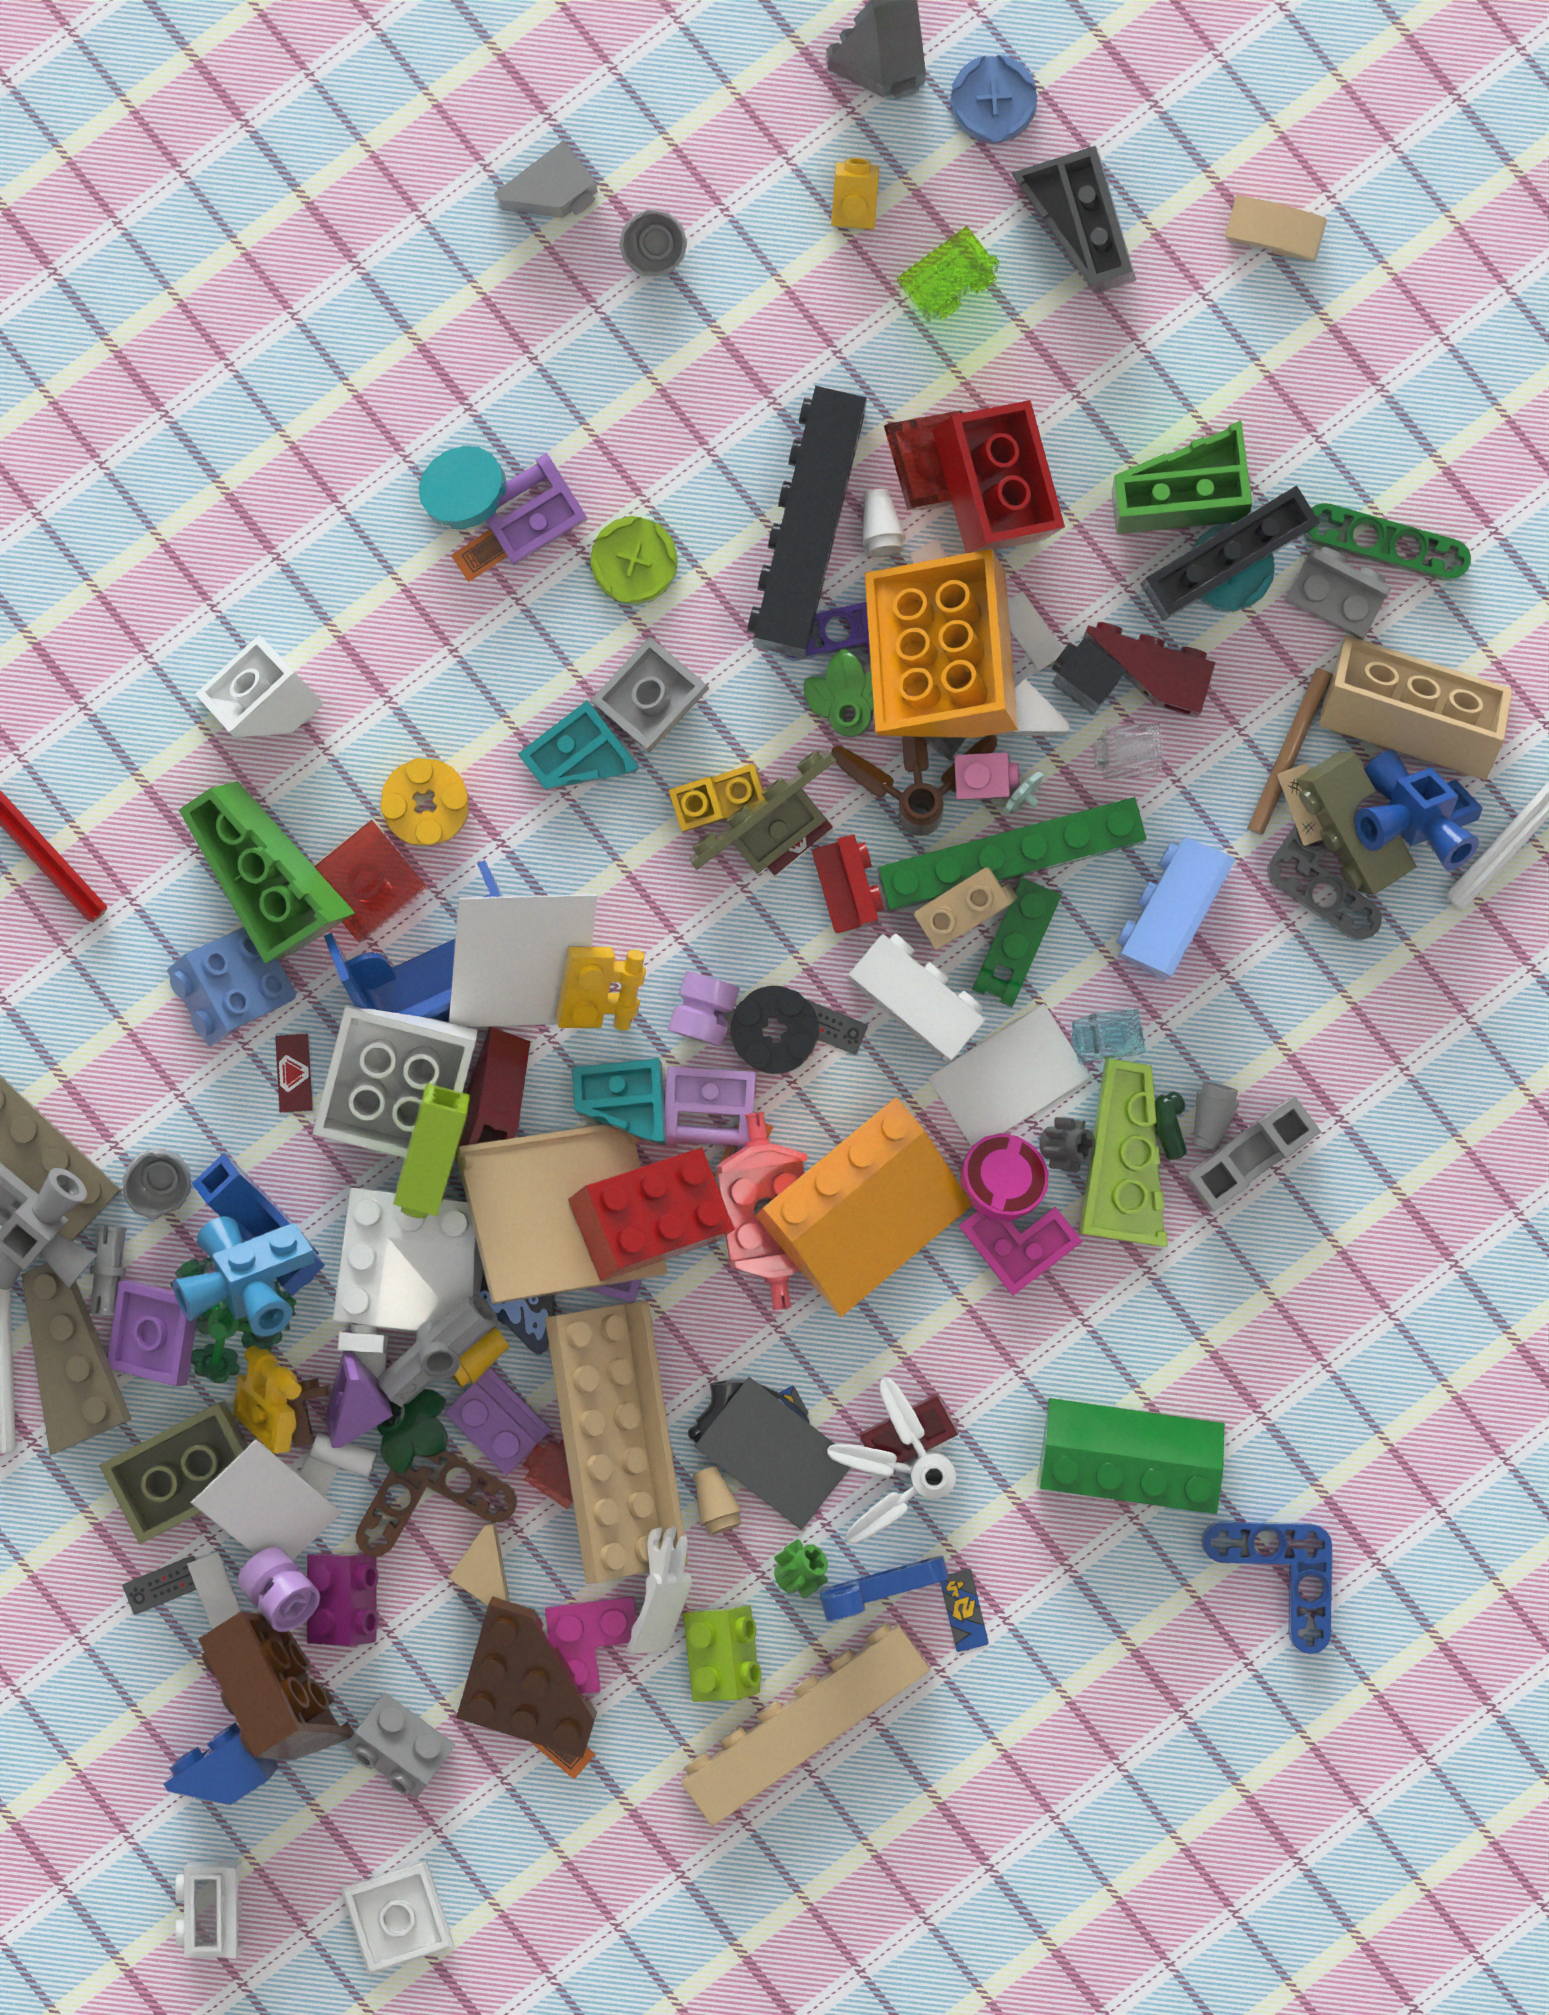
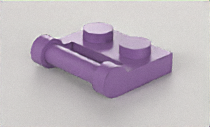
M547 453L535 459L537 464L506 482L505 496L502 495L497 504L499 507L544 479L549 481L552 488L501 519L495 512L493 516L485 520L513 566L588 520Z

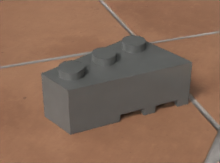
M1096 145L1011 173L1018 186L1095 294L1137 281Z

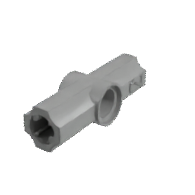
M479 1295L467 1296L441 1321L427 1322L418 1329L415 1337L416 1343L378 1377L379 1387L386 1393L390 1401L401 1407L404 1403L408 1404L434 1380H443L453 1376L460 1367V1357L498 1324L496 1312L492 1310L487 1300Z

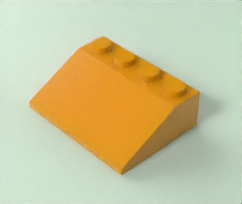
M993 549L866 572L865 587L876 734L878 736L977 738L1017 731L1018 720L1006 574Z
M895 1097L754 1216L839 1318H841L968 1210L972 1204L926 1131L901 1101Z

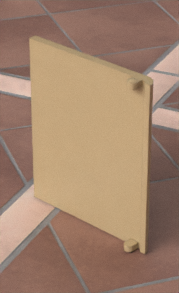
M604 1124L458 1147V1165L492 1304L664 1276L668 1273L665 1260L600 1282L568 1201L571 1196L585 1185L640 1168L641 1163L636 1147L639 1137Z

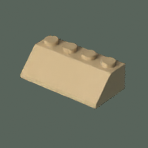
M1345 634L1323 700L1318 726L1328 728L1337 734L1349 735L1370 742L1380 748H1389L1413 756L1423 762H1431L1456 770L1462 775L1487 780L1504 742L1512 689Z

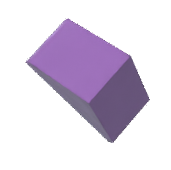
M352 1351L342 1352L325 1415L332 1448L343 1447L393 1416L388 1396L379 1387L377 1377Z

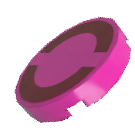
M999 1133L982 1138L970 1148L961 1164L960 1183L963 1192L966 1190L967 1195L970 1197L969 1202L977 1211L991 1219L1011 1221L1019 1219L1020 1216L1027 1215L1028 1213L1030 1214L1038 1207L1048 1190L1049 1172L1044 1158L1031 1143L1015 1135Z

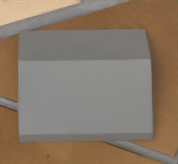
M649 637L590 701L625 734L650 753L710 688L653 638Z

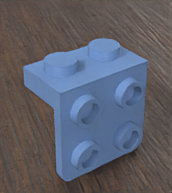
M244 927L184 954L167 969L174 993L183 999L191 1014V1023L194 1030L204 1038L208 1047L224 1040L237 1028L289 1004L296 997L295 989L279 960L265 964Z

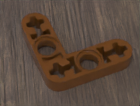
M445 1449L436 1456L427 1457L436 1464L440 1463L441 1456L449 1459V1463L440 1471L437 1483L429 1478L435 1470L424 1465L415 1470L411 1467L413 1461L404 1475L390 1469L357 1528L356 1543L364 1554L372 1557L388 1553L396 1544L427 1487L485 1520L494 1523L509 1519L515 1512L518 1504L517 1495L509 1484ZM460 1467L469 1472L471 1485L467 1491L456 1493L448 1488L446 1476L453 1468ZM480 1478L488 1482L482 1489L487 1493L495 1495L499 1490L506 1493L504 1501L509 1504L507 1511L499 1509L495 1514L491 1513L488 1510L490 1502L481 1496L477 1497L476 1504L468 1501V1498L476 1491ZM393 1485H403L411 1494L409 1505L402 1510L391 1508L386 1501L387 1490ZM378 1506L386 1515L399 1518L401 1521L397 1527L390 1521L383 1532V1535L388 1539L387 1544L379 1543L373 1548L368 1545L370 1537L365 1534V1530L367 1527L374 1529L381 1521L383 1516L374 1514Z

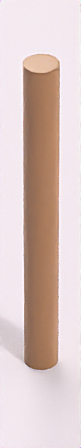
M1316 668L1249 822L1247 829L1256 834L1263 835L1282 793V787L1277 774L1292 769L1332 677V674L1324 669Z

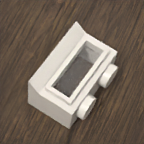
M242 1861L188 1862L184 1867V1874H177L175 1895L176 1901H184V1919H177L176 1945L184 1946V1958L225 1957L237 1959L243 1951V1942H238V1920L242 1914V1900L238 1899V1875L242 1871Z

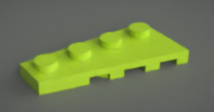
M1105 1059L1093 1134L1095 1149L1093 1156L1089 1160L1078 1232L1080 1234L1168 1247L1162 1210H1164L1163 1191L1160 1190L1158 1165H1160L1159 1147L1156 1145L1155 1123L1157 1120L1152 1065L1115 1059Z

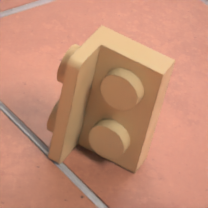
M985 867L916 910L914 916L934 948L938 950L1011 905L1018 897L1009 883L1001 887L991 869Z

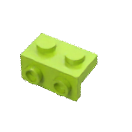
M741 1605L730 1609L695 1610L683 1613L692 1701L739 1700L759 1694L761 1668L757 1662L755 1646L756 1623L752 1618L751 1606Z

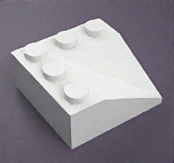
M346 1005L312 1134L405 1158L426 1083L463 1092L478 1030L432 1018Z
M350 1187L333 1320L418 1331L427 1322L441 1321L467 1296L472 1297L474 1294L480 1296L483 1264L468 1202L442 1199L437 1217L428 1214L427 1218L421 1219L408 1216L401 1212L400 1206L393 1205L395 1193Z

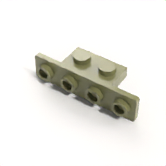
M817 750L810 753L797 764L796 767L800 772L787 782L781 777L769 785L761 793L765 799L752 809L748 805L743 806L727 819V823L730 826L716 837L711 832L699 840L692 847L695 854L689 858L691 864L698 870L733 843L756 874L760 873L826 821V818L802 788L836 762V759L829 750L821 755Z

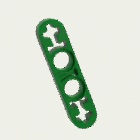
M1320 503L1311 508L1317 519H1319L1322 513L1329 515L1328 522L1332 525L1341 527L1344 524V518L1351 520L1345 531L1344 542L1337 540L1341 532L1333 529H1328L1324 535H1320L1317 533L1318 526L1305 534V537L1316 545L1442 581H1453L1460 578L1471 564L1470 551L1459 540L1329 503ZM1365 524L1375 529L1377 542L1373 547L1362 548L1356 544L1353 532L1357 526ZM1408 536L1418 542L1420 549L1415 559L1404 560L1397 554L1395 548L1399 538ZM1429 542L1436 545L1431 553L1445 555L1449 549L1456 551L1455 559L1461 561V566L1455 565L1451 571H1447L1444 569L1445 562L1435 558L1429 560V566L1423 565L1422 562L1428 553Z

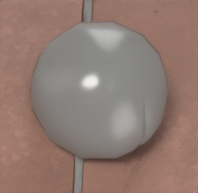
M649 209L635 214L623 226L619 246L624 262L633 271L642 276H661L672 272L682 262L687 247V239L682 224L669 212Z
M161 1148L147 1150L132 1159L122 1180L125 1201L133 1212L149 1219H158L164 1214L178 1210L186 1201V1197L192 1188L190 1168L180 1155Z

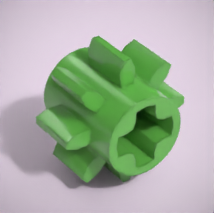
M797 1539L774 1556V1560L778 1563L774 1569L775 1580L779 1587L788 1594L799 1590L801 1597L805 1599L818 1591L820 1586L828 1582V1578L824 1575L828 1569L827 1558L823 1551L814 1544L803 1547L801 1541Z

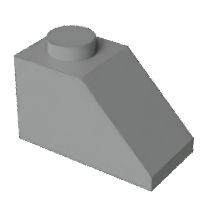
M563 140L501 187L494 195L498 206L503 211L564 218L571 212L574 215H578L586 210L595 201L593 195L598 190L594 178Z

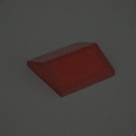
M962 410L889 423L884 426L907 511L936 509L952 504L932 429L951 415L963 413Z
M372 819L314 866L356 913L342 923L358 943L363 941L427 888L426 884Z

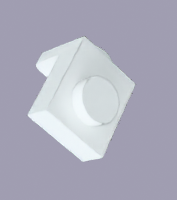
M351 1324L350 1333L339 1332L338 1350H342V1352L352 1351L378 1379L386 1370L388 1335H377L378 1326Z

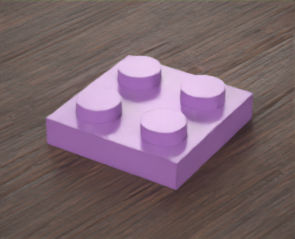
M131 1280L119 1281L108 1352V1362L111 1369L173 1386L187 1385L197 1318L190 1322L185 1318L174 1291Z

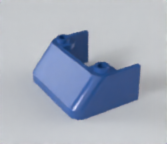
M486 861L478 863L477 865L490 893L484 897H503ZM332 932L324 935L340 980L355 1007L432 1018L449 1023L455 939L391 968L386 957L376 952L363 953L347 961Z

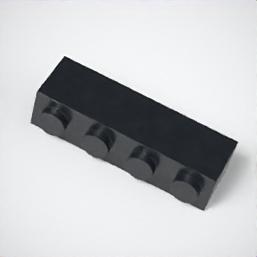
M1296 485L1152 573L1140 585L1162 621H1165L1307 534L1320 522Z

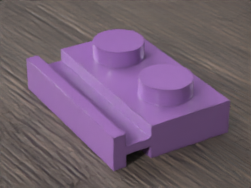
M491 1367L444 1413L506 1476L553 1430Z

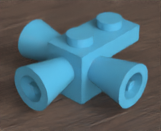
M218 1217L206 1223L198 1233L197 1244L213 1259L215 1272L173 1280L174 1293L185 1318L190 1322L224 1300L235 1320L245 1316L248 1317L254 1334L265 1337L280 1332L290 1322L292 1308L275 1292L274 1279L315 1263L313 1249L296 1223H291L245 1242L242 1240L237 1222L231 1217Z

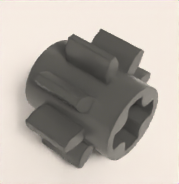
M1055 1117V1127L1050 1126L1044 1129L1040 1137L1039 1146L1042 1156L1050 1160V1169L1079 1172L1080 1162L1085 1163L1091 1159L1095 1149V1140L1091 1131L1084 1129L1086 1123L1084 1120Z

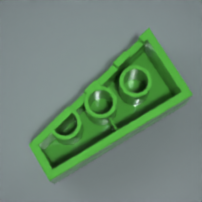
M238 781L210 788L179 809L180 814L265 964L294 954L356 914Z

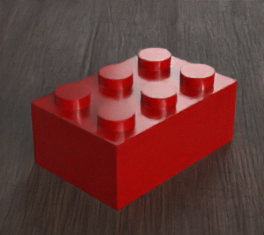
M1031 400L951 415L932 429L965 553L993 549L994 551L1042 541L1065 528Z
M702 1147L585 1185L568 1199L600 1282L716 1243L735 1230Z

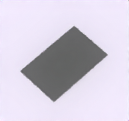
M750 1377L746 1379L694 1445L696 1449L801 1530L851 1468L832 1460L827 1454L828 1447L835 1444Z

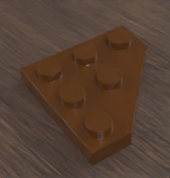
M492 1596L456 1718L583 1758L597 1715L596 1709L589 1698L585 1699L574 1682V1673L558 1647L554 1648L542 1629L544 1624L536 1611Z

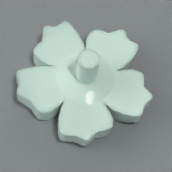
M1037 772L1026 779L1009 798L1004 812L1007 815L1011 812L1016 813L1017 810L1021 809L1025 801L1035 808L1040 801L1032 794L1042 786L1041 779L1045 775L1042 772Z

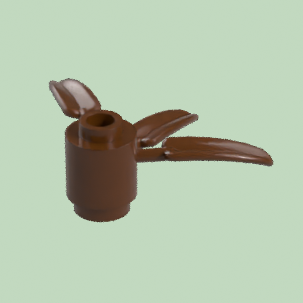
M902 736L904 768L907 772H913L914 784L908 786L903 793L892 786L894 783L893 778L875 765L843 747L835 746L832 748L831 754L836 759L838 766L857 783L877 797H884L888 793L899 800V821L907 832L916 836H925L931 834L939 827L942 821L944 806L942 797L950 789L956 793L955 763L941 776V781L944 784L939 789L931 784L923 783L922 771H926L929 768L927 743L922 737ZM985 736L963 755L993 753L997 747V736ZM922 808L925 809L928 813L918 814L915 813L914 810Z

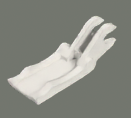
M671 1527L666 1530L663 1535L661 1549L658 1547V1542L661 1537L662 1528L653 1529L648 1535L647 1549L650 1575L646 1579L647 1592L641 1613L632 1626L631 1640L625 1652L631 1654L664 1652L669 1648L692 1584L690 1574L684 1572L688 1546L687 1537L681 1536L676 1544V1549L673 1546L677 1527Z

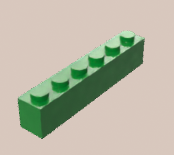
M1132 797L878 866L877 873L888 913L930 902L985 867L991 869L1000 883L1143 844L1147 838L1136 798Z

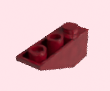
M1097 622L1096 627L1087 626L1083 638H1086L1124 667L1127 671L1123 676L1154 706L1195 718L1201 714L1216 663L1206 659V652L1182 646L1181 652L1165 648L1164 640L1146 634H1140L1139 639L1121 635L1122 628L1105 622Z
M489 1027L466 1093L470 1095L468 1110L458 1147L515 1138L519 1126L531 1041Z

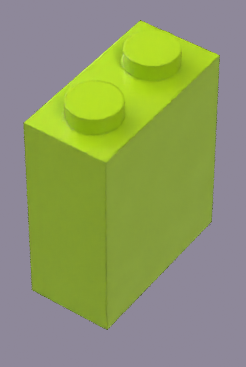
M426 1083L393 1205L401 1207L402 1213L421 1219L427 1218L428 1214L437 1217L467 1116L470 1095Z

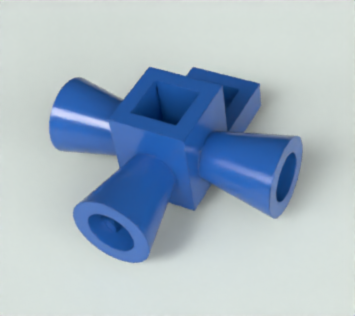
M1394 750L1384 751L1369 762L1364 769L1374 789L1388 798L1390 802L1389 805L1361 808L1355 815L1354 826L1360 842L1367 849L1377 851L1399 835L1410 846L1428 840L1445 870L1459 868L1474 855L1479 846V839L1462 828V826L1478 821L1483 807L1456 779L1446 783L1432 767L1410 775Z

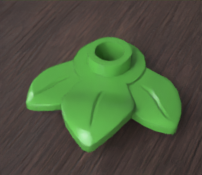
M842 649L829 662L826 678L809 677L805 679L804 693L812 711L817 715L829 718L832 728L837 733L846 737H856L863 734L872 722L874 711L871 672L866 674L858 658L848 650ZM848 707H854L856 711L855 718L851 722H846L843 717L844 711Z

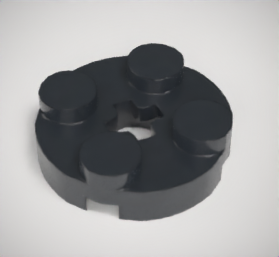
M766 986L749 993L737 1005L731 1022V1038L738 1055L752 1068L767 1074H783L799 1068L813 1053L819 1038V1022L812 1005L799 992L783 986ZM772 1017H777V1021L780 1024L786 1023L788 1026V1031L781 1034L782 1041L778 1043H773L771 1036H763L762 1028H766L769 1025L768 1019Z

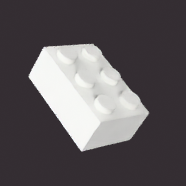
M882 933L848 974L847 980L945 1062H951L986 1020L979 1014L984 1007L965 991H962L957 996L945 986L949 978L930 962L925 967L916 962L911 957L915 950L901 937L894 934L889 939Z

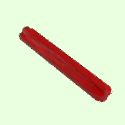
M0 790V826L87 921L93 923L106 912L107 905Z

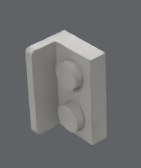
M1322 547L1321 551L1313 548L1307 555L1284 601L1363 640L1392 588L1384 584L1385 577L1378 572L1366 567H1362L1359 571L1345 564L1346 557L1328 547Z

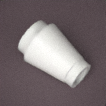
M888 489L867 491L864 493L862 545L867 547L868 555L871 557H887L900 553L903 550L902 542L906 537L890 497V491Z

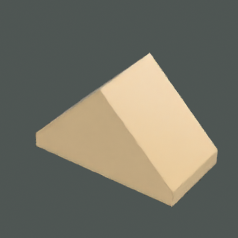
M496 1522L486 1523L448 1577V1579L487 1606L492 1596L510 1602Z

